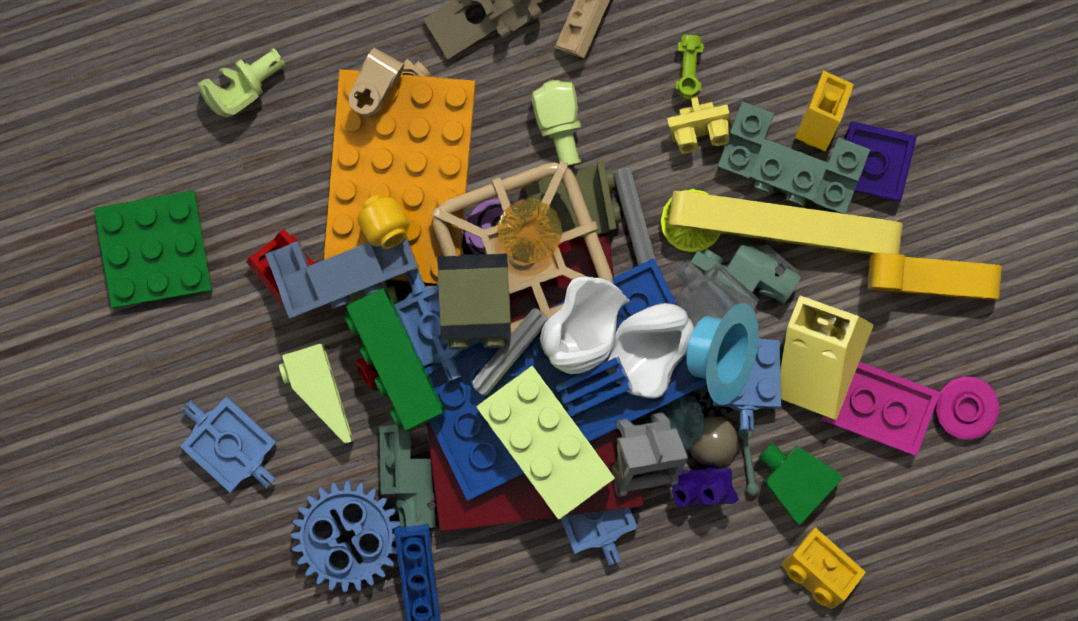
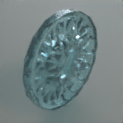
M689 394L644 415V424L652 423L651 414H665L670 420V429L676 428L678 430L685 451L689 450L699 440L703 430V414L700 405Z

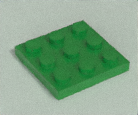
M195 190L94 208L111 308L213 291Z

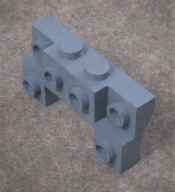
M407 236L400 244L390 249L376 247L368 242L310 266L300 241L265 254L289 319L327 303H330L331 308L334 309L351 302L350 294L362 290L364 296L383 288L381 282L419 267Z

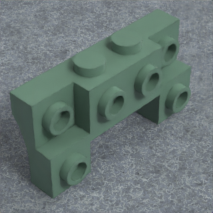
M742 101L730 132L729 143L725 146L718 169L754 182L753 188L761 192L773 195L775 190L786 194L785 200L795 205L804 207L807 202L834 213L846 214L870 149L838 137L829 163L766 140L765 137L774 113Z

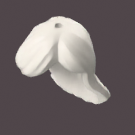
M583 276L570 282L567 287L565 303L557 313L545 322L541 331V347L549 357L552 365L569 374H580L595 368L605 361L613 348L618 312L623 305L630 302L617 286L602 278Z
M661 303L643 309L621 323L615 334L612 351L602 363L619 357L633 387L627 392L644 398L655 399L661 397L668 389L674 368L687 355L688 343L694 330L693 323L688 318L686 311L674 304ZM615 367L606 370L609 372V375L617 372ZM620 379L615 381L620 386L623 385Z

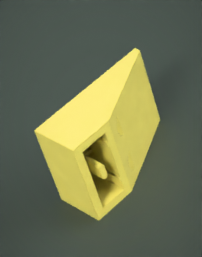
M799 296L787 326L780 370L781 400L837 420L874 324L860 316Z

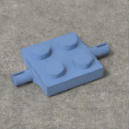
M419 268L406 272L405 275L413 292L405 300L394 305L424 367L432 363H441L448 382L462 377L454 357L464 349L453 350L448 348V344H441L439 284L425 287ZM469 343V347L477 343Z
M758 338L754 365L742 391L728 404L720 405L713 401V406L730 407L740 411V431L749 432L755 430L753 411L760 408L778 409L781 407L779 340Z
M228 396L215 409L206 414L192 400L186 404L187 406L183 407L181 411L193 420L196 425L192 434L180 447L226 490L231 493L242 480L251 475L266 489L271 484L265 478L271 483L274 482L276 477L271 475L261 464L264 461L265 455L275 446L277 441Z
M630 508L570 515L561 518L574 553L576 554L590 547H602L608 566L614 564L610 551H612L616 563L622 561L614 541L622 534L638 528Z

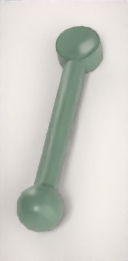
M739 427L737 434L742 439L748 477L746 492L750 496H756L759 493V486L755 483L748 439L751 431H740Z

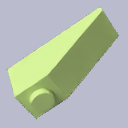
M317 344L282 355L284 363L279 364L284 383H291L292 389L344 443L354 441L324 344Z

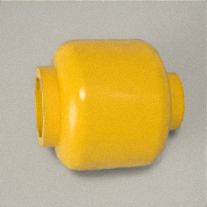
M373 196L363 203V210L359 213L357 220L371 245L390 249L400 244L406 238L409 221L396 199Z

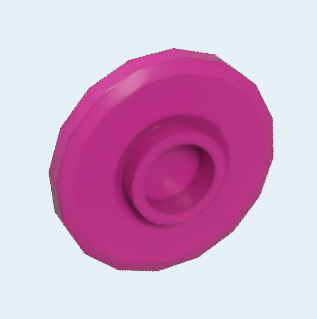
M963 376L951 380L942 387L935 412L939 424L948 434L958 439L972 440L984 436L993 428L998 419L999 402L996 393L988 383L976 377Z

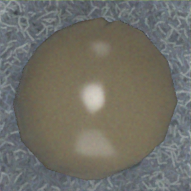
M707 415L697 419L689 428L686 444L690 454L699 465L706 468H722L729 465L738 454L739 437L734 426L724 417Z

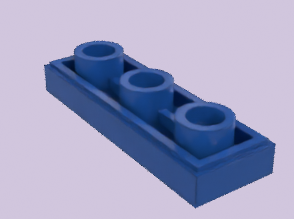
M429 524L395 528V540L406 621H441ZM415 575H421L422 577H421V578H414L413 576H415Z

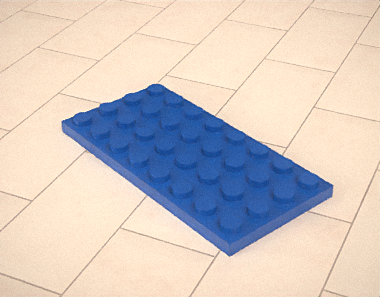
M654 258L613 277V284L630 300L618 312L616 331L624 320L643 309L661 303L677 305ZM541 331L488 395L485 396L473 388L472 381L500 347L484 348L483 343L480 342L461 351L454 357V360L462 377L449 382L441 363L425 368L447 413L429 423L467 501L524 474L476 406L533 365L567 412L568 410L566 404H563L561 400L563 397L557 391L556 385L579 374L563 372L551 364L549 357L541 347ZM686 355L674 368L668 389L663 396L655 399L644 398L626 391L572 416L571 419L587 441L590 442L617 429L616 421L628 419L632 422L706 386L707 381L706 379L695 377L689 372ZM604 371L568 388L571 394L609 376V372ZM614 381L573 401L578 406L620 385Z

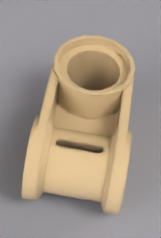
M373 48L365 59L360 74L349 93L351 108L363 116H373L378 113L389 92L397 83L405 64ZM371 91L370 97L374 100L371 106L365 104L363 108H360L362 102L358 100L359 95H367Z

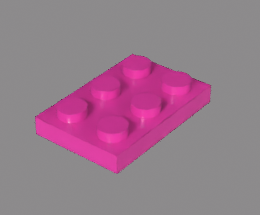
M859 362L837 420L821 415L820 420L917 456L941 392Z

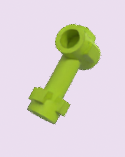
M682 35L681 42H678L677 52H683L682 78L675 83V91L679 93L683 100L691 101L692 96H695L696 93L701 92V83L696 78L697 53H703L704 44L701 43V37L696 35Z

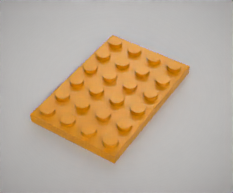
M339 69L324 260L368 243L369 241L357 220L359 213L363 210L362 205L373 196H380L381 198L391 197L397 200L408 218L407 238L419 265L418 268L423 282L439 284L437 257L444 255L434 231V216L431 214L434 207L438 208L440 204L448 199L467 193L476 81L400 75L379 112L373 116H363L353 110L349 104V93L360 71ZM371 91L367 95H359L358 100L362 102L360 108H363L365 104L370 106L373 104L374 100L370 97ZM465 208L451 214L464 220ZM447 223L458 256L462 254L464 230ZM405 273L390 278V280L408 281Z

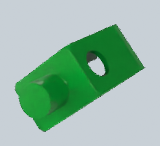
M771 442L758 456L772 469L763 482L791 519L798 525L812 513L844 478L840 473L798 446H794L785 455Z

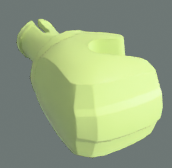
M273 48L269 53L251 65L245 64L242 60L237 61L234 64L238 71L229 68L219 69L221 73L230 78L231 83L229 87L221 88L213 84L210 79H204L198 83L199 91L213 112L223 117H230L255 101L263 93L261 82L286 65L283 60L279 59L281 56Z
M550 80L532 92L531 100L542 137L549 136V138H553L559 163L563 161L568 163V166L580 163L573 133L576 132L575 129L581 127L580 120L576 121L578 103L575 87L572 82Z

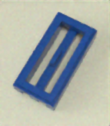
M615 357L587 372L556 385L557 391L563 397L561 398L563 404H566L568 408L567 413L570 417L633 388L619 357ZM615 367L616 373L570 394L568 388ZM618 379L623 384L578 406L573 401Z

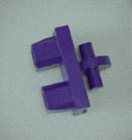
M709 467L704 470L682 471L681 475L678 476V485L672 488L674 501L677 506L734 504L739 500L732 485L731 468L719 469L718 467Z

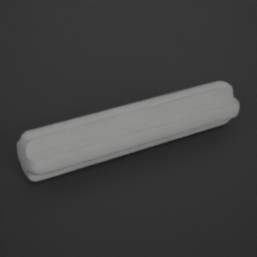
M630 168L616 170L613 174L637 265H640L653 258L655 259L632 171Z
M536 308L530 311L511 334V341H505L504 347H500L472 381L473 388L484 396L488 395L542 330L545 322L548 320L544 313Z

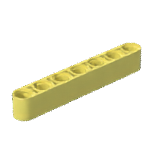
M673 191L669 226L870 255L873 253L899 254L903 223L897 221L687 191Z

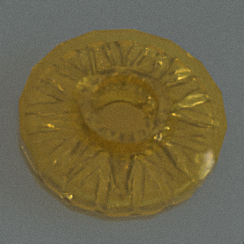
M523 199L511 204L501 215L497 227L498 240L504 252L512 259L523 263H538L550 257L558 248L562 236L561 221L556 211L547 203L536 199Z

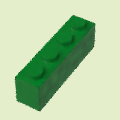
M384 288L379 289L347 305L346 308L349 315L345 316L346 322L353 335L359 333L364 343V346L360 347V351L367 365L374 364L379 374L375 378V382L382 396L389 395L394 407L389 410L397 427L403 426L405 431H412L447 414L388 290Z

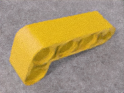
M873 253L870 255L867 289L999 300L1002 266L913 258L893 253Z

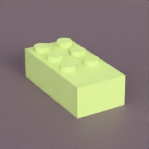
M533 365L476 406L558 520L615 479Z

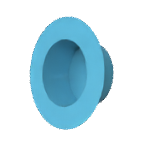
M739 303L728 310L722 319L712 316L702 318L695 326L688 343L687 366L689 372L695 377L706 379L707 388L712 400L720 405L730 403L739 395L754 365L758 347V322L755 312L750 305Z

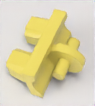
M692 96V107L680 109L681 115L667 118L672 141L677 143L682 154L696 151L698 149L696 137L708 134L710 135L712 145L720 146L729 143V130L732 129L728 105L713 107L712 102L699 105L698 97Z

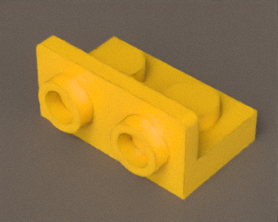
M816 527L809 531L794 552L781 564L794 582L802 584L812 593L813 598L819 604L827 606L831 610L845 601L866 573Z

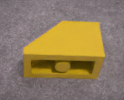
M823 70L801 119L795 138L803 141L808 146L816 147L826 152L841 122L854 84Z

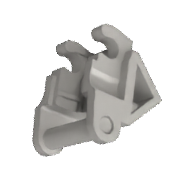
M651 414L652 423L637 426L632 425L628 419L616 421V428L620 430L622 435L621 438H617L618 458L615 464L612 465V475L615 477L613 480L614 489L618 497L626 496L628 491L666 484L669 487L678 485V476L681 475L688 457L678 430L676 428L670 429V420L665 414ZM662 469H664V471H661V472H655V473H650V474L639 475V476H634V477H633V475H635V474L646 473V472H651V471H657V470H662Z

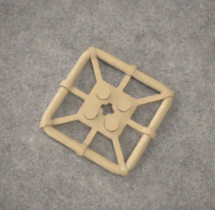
M560 161V163H546L502 180L498 177L492 180V184L448 199L440 204L438 208L434 207L431 214L434 216V231L444 256H458L447 223L480 237L487 254L507 253L509 294L531 286L539 309L546 315L547 319L557 313L563 304L549 309L540 283L560 275L572 280L580 276L587 277L565 266L557 244L583 235L598 277L613 283L611 270L596 230L599 228L596 221L592 222L577 179L571 169L567 167L568 163ZM553 176L539 209L515 218L506 193ZM562 180L580 227L554 236L546 212ZM498 196L507 222L484 230L451 213ZM523 242L525 247H532L533 253L529 254L528 262H523L521 258L515 259L513 252L518 250L517 244ZM525 318L511 323V334Z

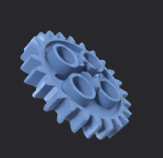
M346 481L344 490H340L337 483L334 482L331 486L332 493L329 494L321 487L319 488L321 497L319 500L311 495L307 497L311 504L310 509L303 506L299 507V511L305 517L304 519L293 520V523L301 527V530L292 533L291 537L300 539L301 544L295 546L292 550L303 552L304 556L297 563L299 565L308 562L310 567L305 573L306 576L311 575L315 571L319 574L316 584L319 585L325 579H329V590H333L337 582L342 585L343 592L348 591L350 583H354L356 589L360 591L362 589V580L364 579L371 586L375 584L374 573L383 578L386 576L382 568L383 564L394 566L395 563L389 557V554H397V547L392 545L393 541H396L393 529L400 525V521H391L389 518L395 513V508L384 509L383 506L388 500L387 497L379 501L374 499L377 493L376 488L365 494L364 483H360L355 491L352 490L350 481ZM353 503L362 508L363 516L359 522L353 523L346 519L344 512L347 505ZM332 509H335L339 514L345 530H353L355 532L352 543L363 559L362 563L356 561L347 541L342 543L339 541L338 537L342 535V531L331 515ZM320 520H326L332 525L333 532L328 539H321L315 533V525ZM373 534L378 538L379 547L377 551L367 552L362 548L361 539L363 535ZM342 550L347 553L349 564L346 568L338 569L334 567L331 562V555L334 551Z

